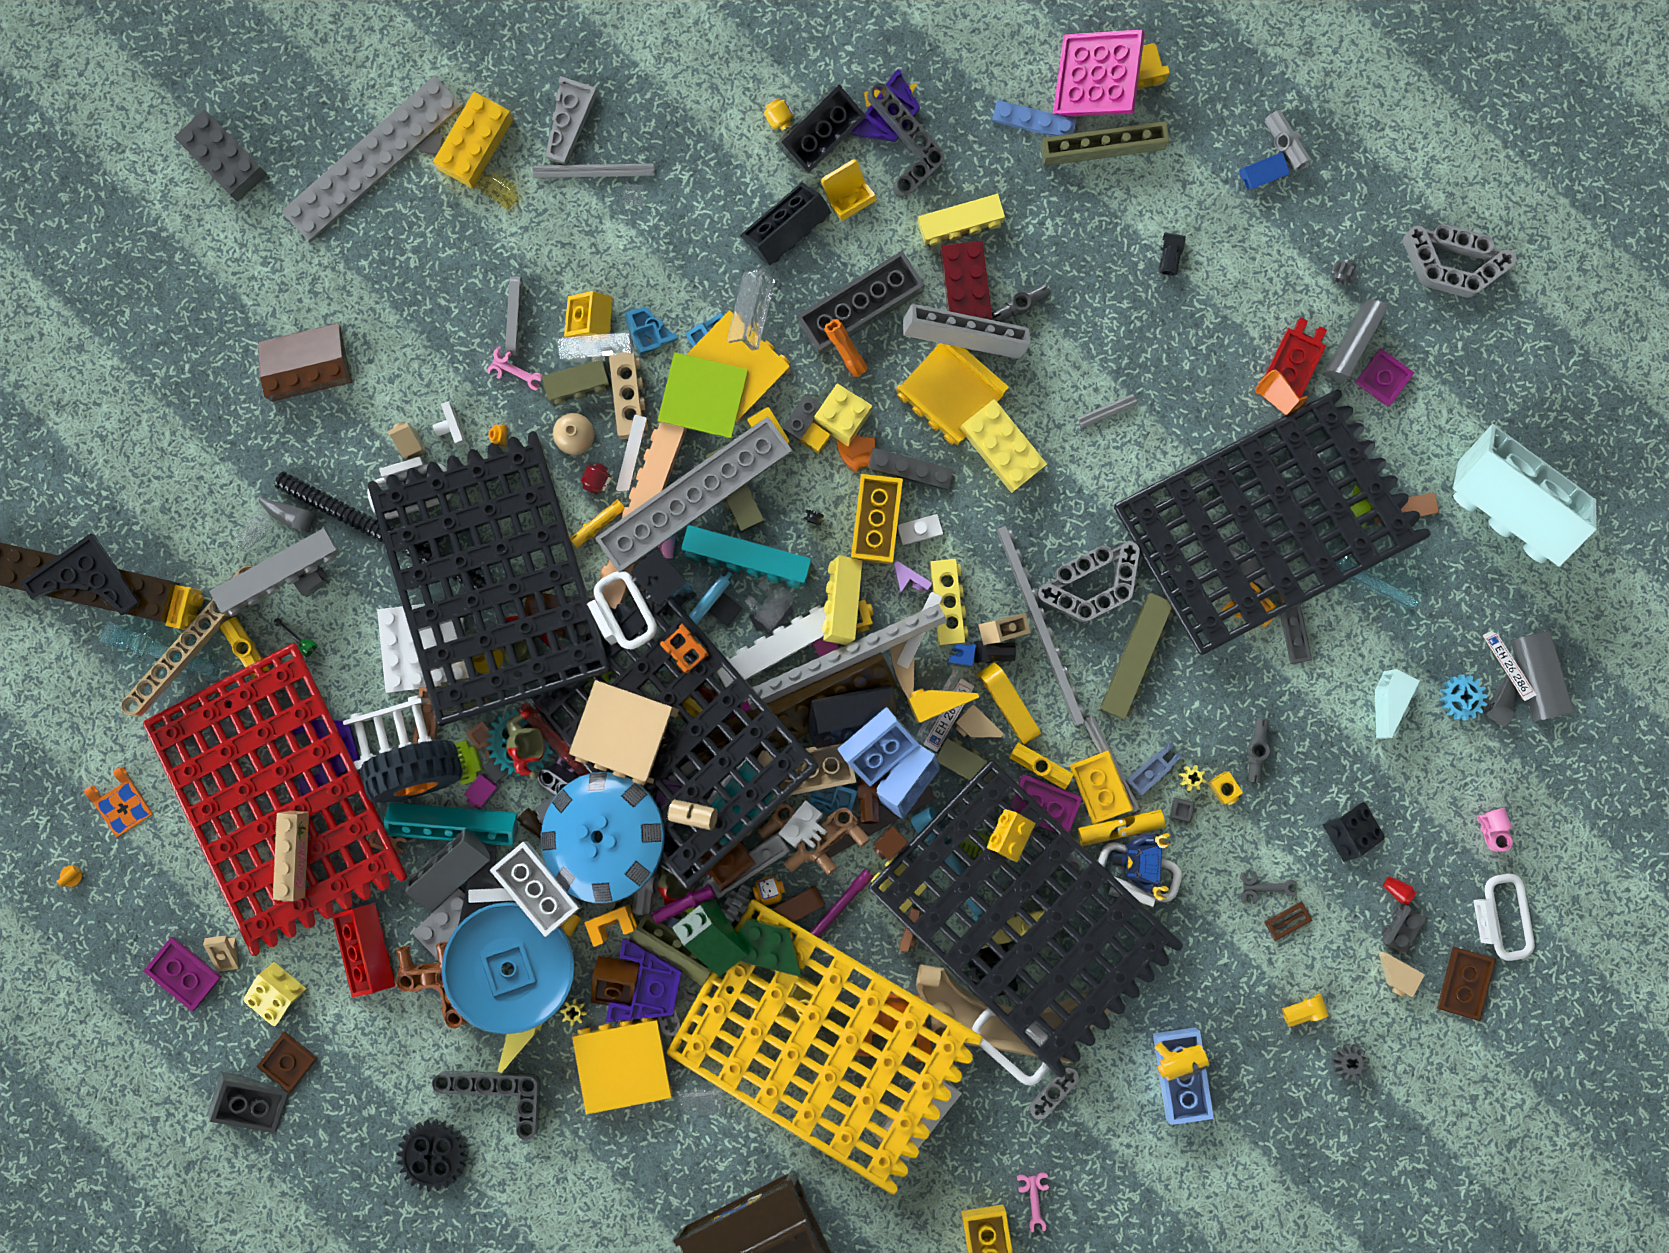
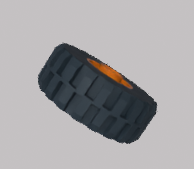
M432 740L405 745L373 756L363 762L360 773L366 797L374 803H386L406 800L446 788L461 779L463 770L457 747L452 741Z

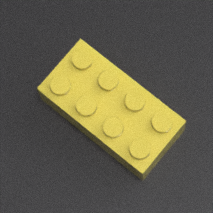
M995 399L959 428L1011 493L1047 465Z

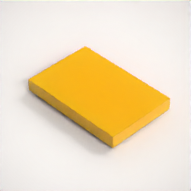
M1110 750L1069 765L1093 824L1134 809Z

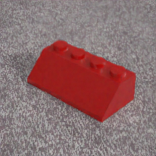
M375 903L334 914L332 919L351 997L373 994L395 987V976L391 970L390 956L386 950L384 932L380 926L379 911Z

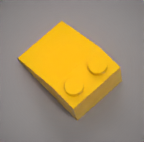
M922 688L910 694L911 698L908 699V703L917 724L973 701L979 698L978 693L936 690L924 692Z

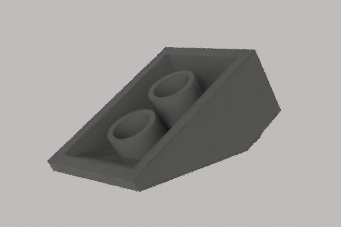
M221 1072L207 1112L209 1122L275 1133L288 1092L242 1075Z

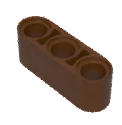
M815 885L809 890L792 897V899L773 907L771 910L791 922H795L825 905V902Z

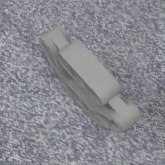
M1446 224L1439 225L1434 231L1426 230L1422 226H1414L1403 237L1405 249L1423 286L1466 298L1475 296L1516 263L1515 253L1511 250L1493 248L1494 242L1491 237ZM1437 233L1442 234L1443 237H1444V240H1441V239L1438 237ZM1458 239H1461L1464 245L1459 244ZM1478 244L1484 247V251L1479 249ZM1434 247L1475 259L1488 260V262L1474 273L1450 268L1440 264ZM1419 253L1424 254L1426 260L1421 259ZM1504 259L1505 263L1499 267L1497 263ZM1484 270L1489 272L1490 278L1485 276ZM1427 272H1431L1434 275V279L1429 278ZM1448 277L1453 279L1454 285L1448 282ZM1468 283L1474 286V290L1468 287Z
M1126 542L1113 550L1108 546H1100L1062 565L1055 572V579L1042 585L1037 590L1038 601L1083 623L1127 602L1132 598L1140 553L1138 545L1134 542ZM1129 547L1133 554L1129 556L1128 562H1124L1127 560V553L1124 550ZM1099 551L1107 554L1106 561L1098 559L1097 553ZM1116 560L1112 588L1085 601L1060 589ZM1079 561H1086L1089 568L1087 571L1079 568ZM1121 568H1127L1129 570V578H1124L1121 576ZM1061 570H1066L1070 573L1069 580L1066 581L1060 577ZM1118 588L1126 591L1127 596L1125 599L1118 597ZM1049 589L1050 595L1055 597L1058 593L1060 594V596L1056 599V602L1054 604L1053 601L1055 599L1052 597H1048L1047 599H1045L1044 593H1042V591ZM1062 598L1070 600V608L1065 609L1061 606L1060 601ZM1099 598H1105L1108 601L1107 608L1099 606ZM1081 607H1086L1089 610L1088 618L1080 615Z

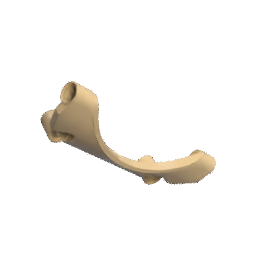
M920 965L916 988L921 1000L972 1030L975 1021L988 1007L978 997L962 988L945 968ZM1081 993L1080 995L1085 998L1088 993ZM1072 998L1058 1002L1069 1014L1078 1005ZM997 1004L1006 1013H1008L1011 1008H1015ZM1049 1006L1040 1015L1054 1030L1063 1021ZM1108 1009L1105 1010V1013H1106L1107 1016H1108L1109 1011H1110V1010H1108ZM933 1016L931 1017L932 1031L942 1037L948 1025ZM991 1016L980 1030L981 1036L999 1051L1038 1057L997 1016ZM963 1043L964 1045L980 1047L979 1045L973 1043ZM1064 1057L1060 1058L1062 1062H1072Z

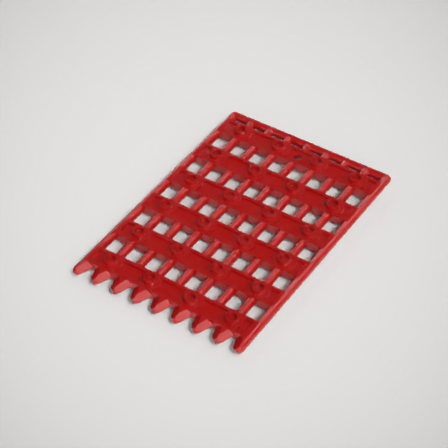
M292 643L144 720L143 726L252 956H257L260 953L258 941L260 937L269 947L277 946L278 928L288 938L295 937L297 934L296 919L306 928L314 927L315 909L325 919L332 918L334 915L333 900L343 909H350L352 907V890L362 900L369 899L371 897L370 881H373L380 890H387L390 886L388 876L390 871L400 881L407 879L406 871L373 802L366 797L363 781L297 644ZM292 653L294 658L283 663L281 658ZM273 663L275 668L265 673L263 668ZM255 672L257 677L246 682L245 677ZM304 678L312 696L301 701L293 684ZM237 682L239 687L228 692L226 687ZM285 688L293 706L283 711L275 693ZM219 692L220 697L212 701L209 700L208 696ZM265 698L268 699L275 714L264 720L257 706V702ZM229 700L232 702L231 708H227L226 703ZM200 701L202 706L192 711L190 706ZM249 707L257 725L246 730L238 712ZM182 710L184 715L173 720L172 715ZM322 716L330 734L319 739L311 721ZM228 717L231 718L238 732V735L227 739L220 724L221 721ZM164 720L166 725L155 730L153 725ZM212 726L220 744L209 749L201 731ZM303 726L312 744L301 749L293 731ZM285 735L293 753L282 758L275 740ZM194 736L201 751V754L191 758L183 742ZM175 745L183 763L173 768L165 750ZM267 745L275 763L264 768L256 750ZM340 754L348 773L337 777L329 759ZM246 755L249 756L256 770V773L245 777L238 762V759ZM230 764L238 781L227 787L219 770ZM322 764L330 781L321 787L318 786L311 771L312 768ZM303 773L311 792L300 796L293 778ZM212 774L219 789V792L211 796L208 795L201 778ZM193 783L201 801L191 806L183 788ZM285 783L293 800L284 806L281 805L274 790L275 787ZM264 793L267 794L274 811L263 815L256 800V797ZM356 793L359 794L367 810L357 816L348 800V797ZM248 802L256 819L245 825L237 808ZM340 802L348 821L337 826L329 807ZM285 811L309 812L308 834L311 839L307 844L306 878L310 888L305 890V898L296 901L281 902V900H273L276 842L274 835H276L277 813ZM230 812L237 830L227 835L219 816ZM319 812L322 813L329 828L328 831L320 835L311 819V816ZM209 821L212 822L219 837L218 840L210 844L201 828L202 825ZM377 831L385 850L374 855L366 836ZM266 840L274 857L266 863H263L255 846ZM358 840L366 859L355 864L347 845ZM248 850L256 868L245 873L237 854ZM337 850L340 851L347 865V869L338 874L329 857L330 854ZM229 859L237 876L229 882H226L218 865ZM321 859L329 878L318 883L310 864ZM263 888L266 889L273 904V907L265 911L262 910L255 895V892ZM247 897L255 916L245 921L236 902Z

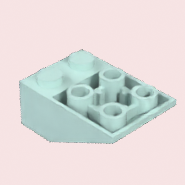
M1398 669L1384 671L1375 689L1376 738L1388 739L1397 735L1400 730V720L1407 715L1410 709L1408 704L1411 698H1414L1419 691L1417 686L1420 681Z

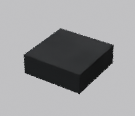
M723 593L709 612L728 627L743 608Z

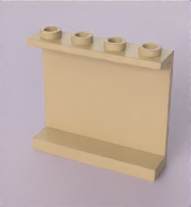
M595 680L569 754L576 756L575 761L587 764L588 761L595 763L594 768L606 771L607 768L614 770L613 775L625 778L626 775L633 777L632 782L645 785V782L653 783L654 779L649 777L670 716L677 717L679 709Z

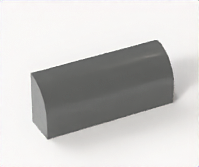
M1367 299L1361 303L1323 375L1339 384L1351 376L1388 309V304L1374 299Z
M1550 630L1510 640L1517 665L1536 693V696L1528 699L1533 720L1539 721L1573 713L1574 710Z
M465 828L407 880L405 893L428 910H434L490 860L486 847L475 835Z

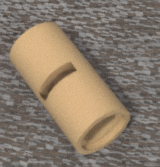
M674 799L669 807L668 819L672 822L712 830L717 820V809Z

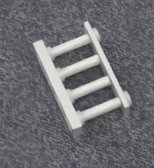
M420 695L408 698L406 703L363 715V712L350 715L351 719L343 721L344 725L355 726L362 754L360 756L361 760L353 762L356 769L360 770L363 762L373 757V753H370L363 726L365 721L374 719L381 748L379 753L392 749L389 747L382 716L392 713L400 741L398 746L403 747L411 744L408 740L401 712L409 708L413 709L420 737L418 742L439 740L431 739V736L428 737L421 705L430 703L429 698H421Z

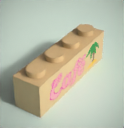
M285 811L277 813L273 900L296 901L305 898L309 812Z

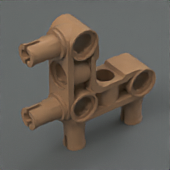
M787 804L779 805L772 814V819L762 826L758 833L764 840H767L779 828L782 829L796 811ZM840 808L827 817V821L821 825L827 833L823 835L817 830L816 834L822 839L819 842L813 837L810 839L817 843V849L814 852H809L808 844L802 840L797 846L798 851L784 862L785 866L793 873L806 860L817 862L827 875H831L838 867L826 853L843 836L850 834L860 847L866 845L870 838L861 829L859 820L849 809ZM790 810V817L782 820V812ZM844 814H849V822L841 824L840 817Z

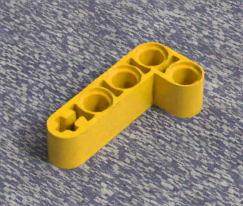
M993 662L976 673L1023 745L1041 734L1037 724L1000 666Z

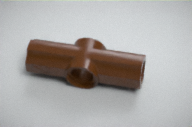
M860 777V782H858V799L860 801L861 823H880V799L876 793L880 781L877 780L869 786Z

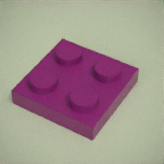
M1380 348L1354 383L1389 407L1415 372Z

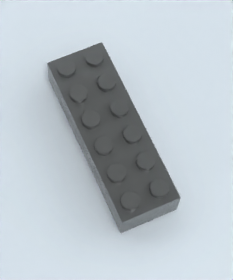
M902 250L797 315V323L817 355L821 356L835 347L824 330L826 324L834 319H839L850 338L924 292L925 284Z

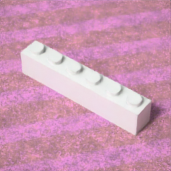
M820 605L814 607L809 611L810 615L804 618L802 615L796 617L791 621L792 625L786 628L781 626L772 631L774 635L767 639L763 636L754 641L755 645L748 649L745 646L736 651L737 655L729 659L728 656L725 658L745 680L752 678L824 637V633H822V626L826 620L824 607L821 608ZM723 667L717 671L727 688L734 680Z

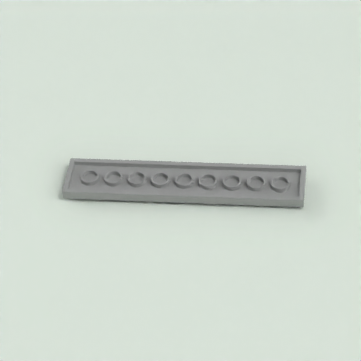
M434 75L281 212L309 242H312L420 146V143L426 137L437 131L463 107L462 104Z
M767 416L595 539L618 572L624 571L789 455L792 449Z

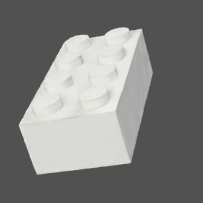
M528 841L522 842L490 869L492 874L545 937L553 933L582 908L574 896L564 890L547 868L545 861Z

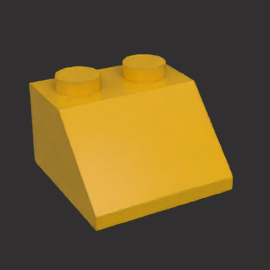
M595 291L568 296L564 337L594 340L609 338L613 297Z

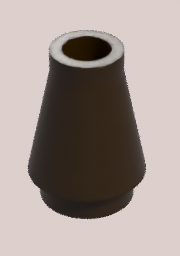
M528 807L517 818V821L520 822V826L540 839L542 824L538 820L535 810H531Z

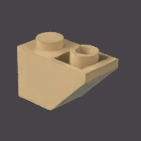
M397 423L392 427L393 429L388 431L405 460H410L427 453L417 430L409 423Z

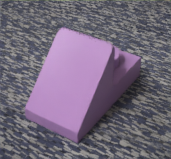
M899 561L895 562L894 569L900 594L909 581L912 582L911 587L919 592L923 590L927 592L932 585L930 581Z

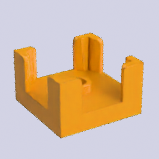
M630 904L584 922L593 947L608 940L604 924L606 927L618 923L617 919L624 934L635 931L638 924Z

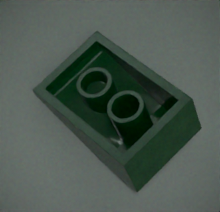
M715 899L699 905L672 927L682 944L718 976L723 975L749 955L748 950Z

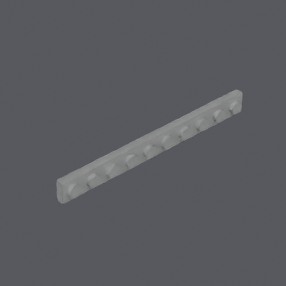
M1006 526L1001 527L997 530V534L1074 726L1084 723L1083 718L1086 717L1084 709L1081 705L1078 706L1075 698L1078 695L1074 686L1070 687L1068 682L1070 675L1066 666L1062 667L1060 662L1062 658L1058 646L1054 647L1053 632L1050 627L1047 628L1045 625V612L1042 607L1039 608L1037 605L1038 595L1035 588L1031 589L1028 581L1031 578L1028 570L1023 569L1020 561H1023L1020 550H1015L1013 545L1015 541L1011 529L1007 530Z
M939 604L934 605L752 688L767 704L946 623L947 620ZM749 698L748 703L751 709L754 710L758 708Z

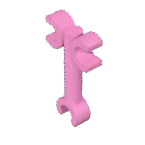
M498 346L494 350V360L487 368V373L489 374L493 369H496L498 371L497 378L499 379L506 370L527 381L531 389L537 390L540 385L535 383L534 379L541 381L543 375L540 373L530 374L506 362L510 358L511 352L508 351L505 356H502L500 354L501 347Z
M1044 1172L1039 1173L1037 1176H1017V1180L1026 1181V1185L1019 1187L1018 1191L1024 1193L1029 1190L1032 1220L1029 1223V1228L1031 1232H1034V1225L1036 1223L1042 1225L1043 1231L1046 1230V1224L1041 1219L1038 1188L1040 1190L1049 1189L1047 1184H1040V1179L1048 1177L1047 1173Z

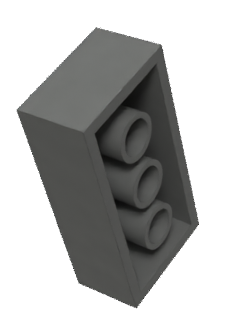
M205 109L174 136L237 202L267 175Z

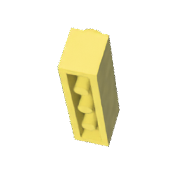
M995 194L918 216V225L924 245L937 246L942 243V240L950 239V241H954L966 233L975 235L980 233L983 228L996 229L1004 222L1005 215L999 195Z
M839 555L828 566L830 580L826 586L828 600L824 606L826 620L822 626V633H824L823 641L848 645L855 640L862 560Z

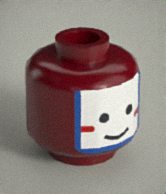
M598 462L596 466L588 465L580 479L583 484L582 488L595 495L604 493L612 478L607 472L608 467Z

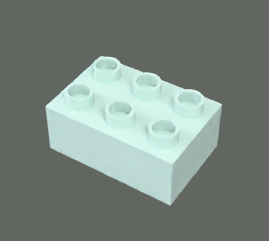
M1494 424L1484 432L1458 461L1453 489L1457 491L1453 495L1454 499L1468 511L1474 512L1477 508H1480L1491 516L1488 520L1489 525L1503 537L1508 538L1514 533L1525 541L1526 544L1523 546V549L1535 561L1544 563L1549 559L1559 567L1596 530V499Z

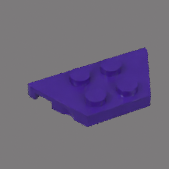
M897 69L886 86L912 116L915 117L920 110V106L916 98L913 97L909 85L903 79L901 71ZM880 92L876 98L882 99L883 94ZM872 105L865 112L866 117L852 130V135L891 142H896L899 139V136ZM888 106V112L891 115H896V109L893 106ZM902 122L903 130L908 127L909 124L907 122Z

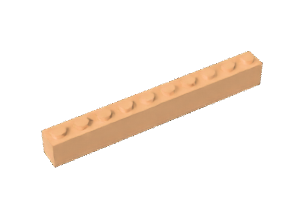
M660 422L658 429L653 430L651 435L653 443L650 449H646L643 458L646 462L644 467L640 468L637 473L636 480L639 481L636 488L633 487L630 492L629 499H631L629 508L625 507L622 519L666 488L687 428ZM610 559L608 565H604L600 574L602 579L618 571ZM639 560L630 567H628L626 570H624L625 572L629 573L632 576V578L633 575L630 573V571L637 566ZM618 579L603 589V596L610 608L616 610L617 604L624 603L628 587L623 579Z

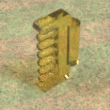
M496 172L491 177L483 174L475 186L477 190H480L486 196L489 194V198H493V201H497L506 210H510L518 199V196L513 193L516 186Z

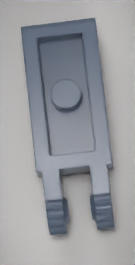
M1168 743L1163 749L1156 752L1126 779V782L1139 796H1142L1170 771L1172 766L1182 757L1180 753H1177L1168 762L1163 759V756L1172 749L1173 745L1171 743Z

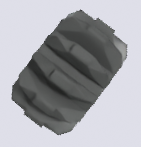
M1345 1043L1343 1049L1336 1047V1051L1339 1053L1338 1056L1335 1054L1331 1055L1332 1058L1337 1060L1331 1063V1066L1336 1068L1334 1073L1338 1076L1341 1075L1343 1080L1350 1078L1352 1081H1356V1074L1361 1078L1364 1077L1361 1072L1362 1069L1365 1071L1369 1070L1364 1065V1063L1369 1061L1367 1057H1363L1365 1051L1363 1049L1358 1050V1046L1355 1044L1350 1047L1349 1044ZM1349 1058L1353 1060L1351 1061L1353 1062L1352 1066L1347 1065L1349 1064L1347 1062Z

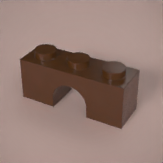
M890 825L873 842L875 845L873 849L882 860L887 858L890 861L908 842Z

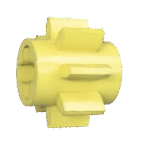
M1194 765L1192 770L1185 766L1186 772L1179 774L1180 777H1183L1180 785H1188L1187 791H1191L1193 786L1195 789L1200 790L1199 784L1206 783V780L1202 779L1205 771H1197V765ZM1194 773V777L1197 780L1191 783V779H1188V776Z
M577 998L573 1000L572 1004L569 1001L564 1002L567 1008L560 1010L565 1016L562 1021H571V1026L575 1024L576 1020L581 1024L583 1022L581 1016L588 1014L587 1011H583L585 1002L580 1005L577 1003ZM573 1007H575L576 1012H579L575 1017H572L573 1014L569 1012Z

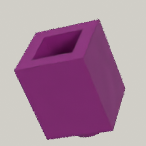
M479 774L464 795L468 797L467 802L473 807H485L500 787L486 775Z

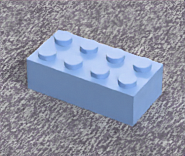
M1196 1028L1153 1033L1154 1045L1161 1042L1170 1052L1176 1051L1179 1053L1183 1051L1182 1048L1198 1044L1202 1046L1201 1033ZM1155 1049L1157 1065L1159 1066V1061L1164 1059V1057ZM1206 1069L1185 1081L1179 1078L1168 1081L1166 1077L1162 1079L1159 1073L1165 1117L1170 1125L1214 1119Z

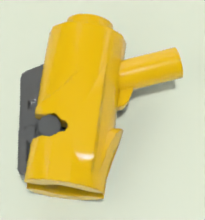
M1161 1042L1157 1043L1154 1047L1164 1057V1059L1159 1061L1160 1065L1157 1068L1162 1079L1166 1077L1168 1081L1175 1078L1185 1081L1203 1071L1209 1065L1207 1056L1200 1044L1182 1048L1183 1051L1179 1053L1176 1051L1170 1052Z

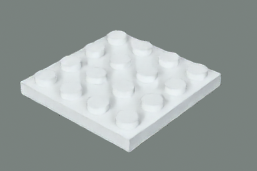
M418 604V605H411V606H412V609H416V608L425 606V604ZM403 606L377 609L386 693L426 687ZM463 617V618H460V619H461V623H462L463 630H464V633H465V624H464V617ZM452 621L440 625L445 643L457 639ZM432 628L419 631L424 649L436 646ZM464 661L452 664L456 680L469 678ZM443 667L431 671L435 687H440L441 682H447Z

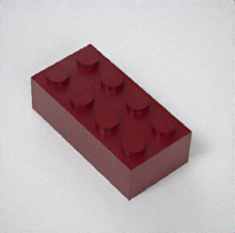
M983 241L941 245L940 256L947 311L993 320Z

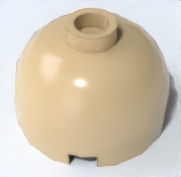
M569 413L556 421L553 427V438L555 444L562 452L579 455L585 453L593 444L595 437L593 425L583 415Z

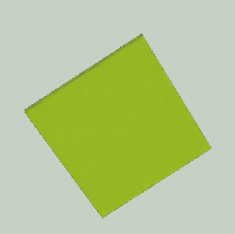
M674 352L657 421L731 439L748 369Z

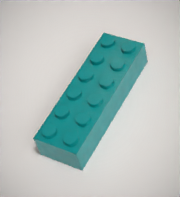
M690 525L687 526L681 548L689 560L699 562V559L706 560L705 562L708 565L719 567L720 564L725 565L729 571L739 573L740 570L748 573V576L760 578V575L767 577L769 582L780 584V581L787 582L788 587L799 590L801 586H806L812 565L811 558Z

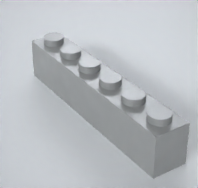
M912 304L903 318L904 336L1016 359H1021L1030 346V334L1027 327Z
M323 528L209 592L222 614L234 616L242 611L241 608L248 604L252 606L260 602L261 597L266 594H275L280 590L279 587L286 583L287 585L295 583L299 580V576L304 573H313L318 569L317 566L322 563L328 564L336 560V556L341 553L330 533Z

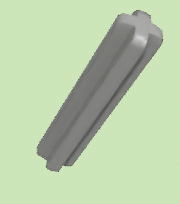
M1133 394L1080 416L1078 418L1081 428H1084L1136 406V397Z

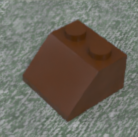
M598 956L592 975L591 1003L609 1006V1002L612 1001L632 1005L640 963Z

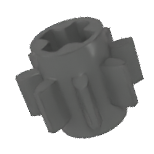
M1342 259L1341 263L1337 261L1334 264L1330 273L1334 274L1333 280L1336 283L1347 285L1348 282L1353 283L1359 271L1355 270L1356 264L1354 262Z

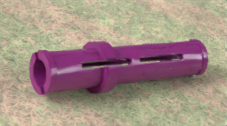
M710 884L698 891H690L683 898L652 911V917L656 924H659L687 909L697 908L704 901L716 897L715 892Z

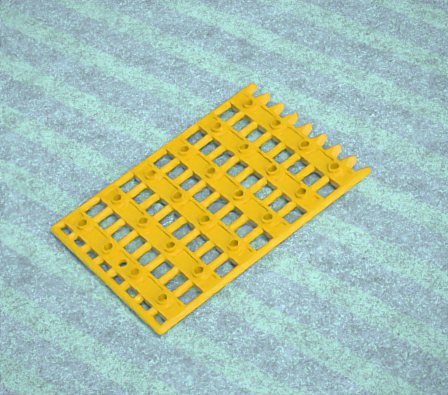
M751 900L734 929L737 933L746 920L751 918L755 910L760 912L756 920L791 928V932L797 935L793 944L796 946L799 967L803 971L805 966H808L823 975V979L819 986L816 987L799 976L775 971L776 974L771 983H768L753 973L756 965L738 962L730 968L723 980L711 971L670 1044L667 1055L886 1192L895 1195L898 1188L888 1177L889 1174L905 1177L908 1174V1167L899 1156L902 1155L910 1158L918 1156L919 1149L910 1140V1137L927 1139L929 1137L930 1131L920 1119H939L941 1113L932 1103V1098L941 1101L950 1100L951 1092L942 1083V1080L959 1082L961 1080L962 1074L953 1064V1061L970 1063L973 1055L963 1043L968 1042L978 1045L982 1043L983 1037L760 902ZM816 947L834 957L829 968L810 958ZM853 969L872 980L866 991L848 981ZM748 981L766 991L760 1002L742 992ZM795 984L813 994L807 1006L789 995ZM716 985L719 988L714 997L711 998L708 994L712 986ZM731 985L734 988V992L728 993L727 986ZM843 988L861 998L855 1010L837 999ZM890 992L909 1002L904 1014L885 1003ZM738 999L755 1009L750 1020L732 1011ZM704 1003L708 1005V1007L704 1015L700 1016L697 1013L699 1012L702 1004ZM784 1003L803 1013L797 1025L779 1014ZM832 1007L851 1017L845 1029L826 1018ZM880 1010L899 1021L893 1033L874 1022ZM928 1015L948 1025L942 1037L923 1026ZM727 1018L745 1028L739 1039L721 1029ZM774 1021L792 1032L787 1043L768 1033ZM692 1022H695L698 1025L691 1035L687 1031ZM821 1026L840 1036L834 1047L816 1037ZM869 1030L888 1040L883 1051L864 1041ZM918 1033L937 1044L931 1056L912 1045ZM717 1036L734 1046L729 1058L711 1047ZM682 1040L687 1042V1045L681 1054L677 1049ZM764 1040L782 1051L776 1062L758 1051ZM811 1044L829 1054L824 1066L805 1055ZM859 1048L878 1059L872 1070L853 1059ZM907 1052L926 1063L921 1074L902 1064ZM706 1055L724 1065L719 1076L701 1066ZM753 1059L771 1069L766 1080L748 1070ZM800 1063L819 1074L813 1085L795 1074ZM848 1067L867 1078L861 1089L843 1079ZM896 1071L916 1082L910 1093L891 1083ZM743 1078L761 1088L755 1099L737 1088ZM790 1082L808 1092L803 1103L784 1093ZM838 1086L856 1096L851 1108L832 1097ZM886 1090L905 1101L899 1112L880 1101ZM780 1100L798 1111L792 1122L774 1111ZM827 1104L846 1115L840 1127L822 1116ZM875 1109L894 1120L889 1131L869 1120ZM817 1123L835 1134L830 1145L811 1134ZM864 1128L883 1138L878 1150L859 1139ZM854 1146L873 1157L867 1169L848 1157Z

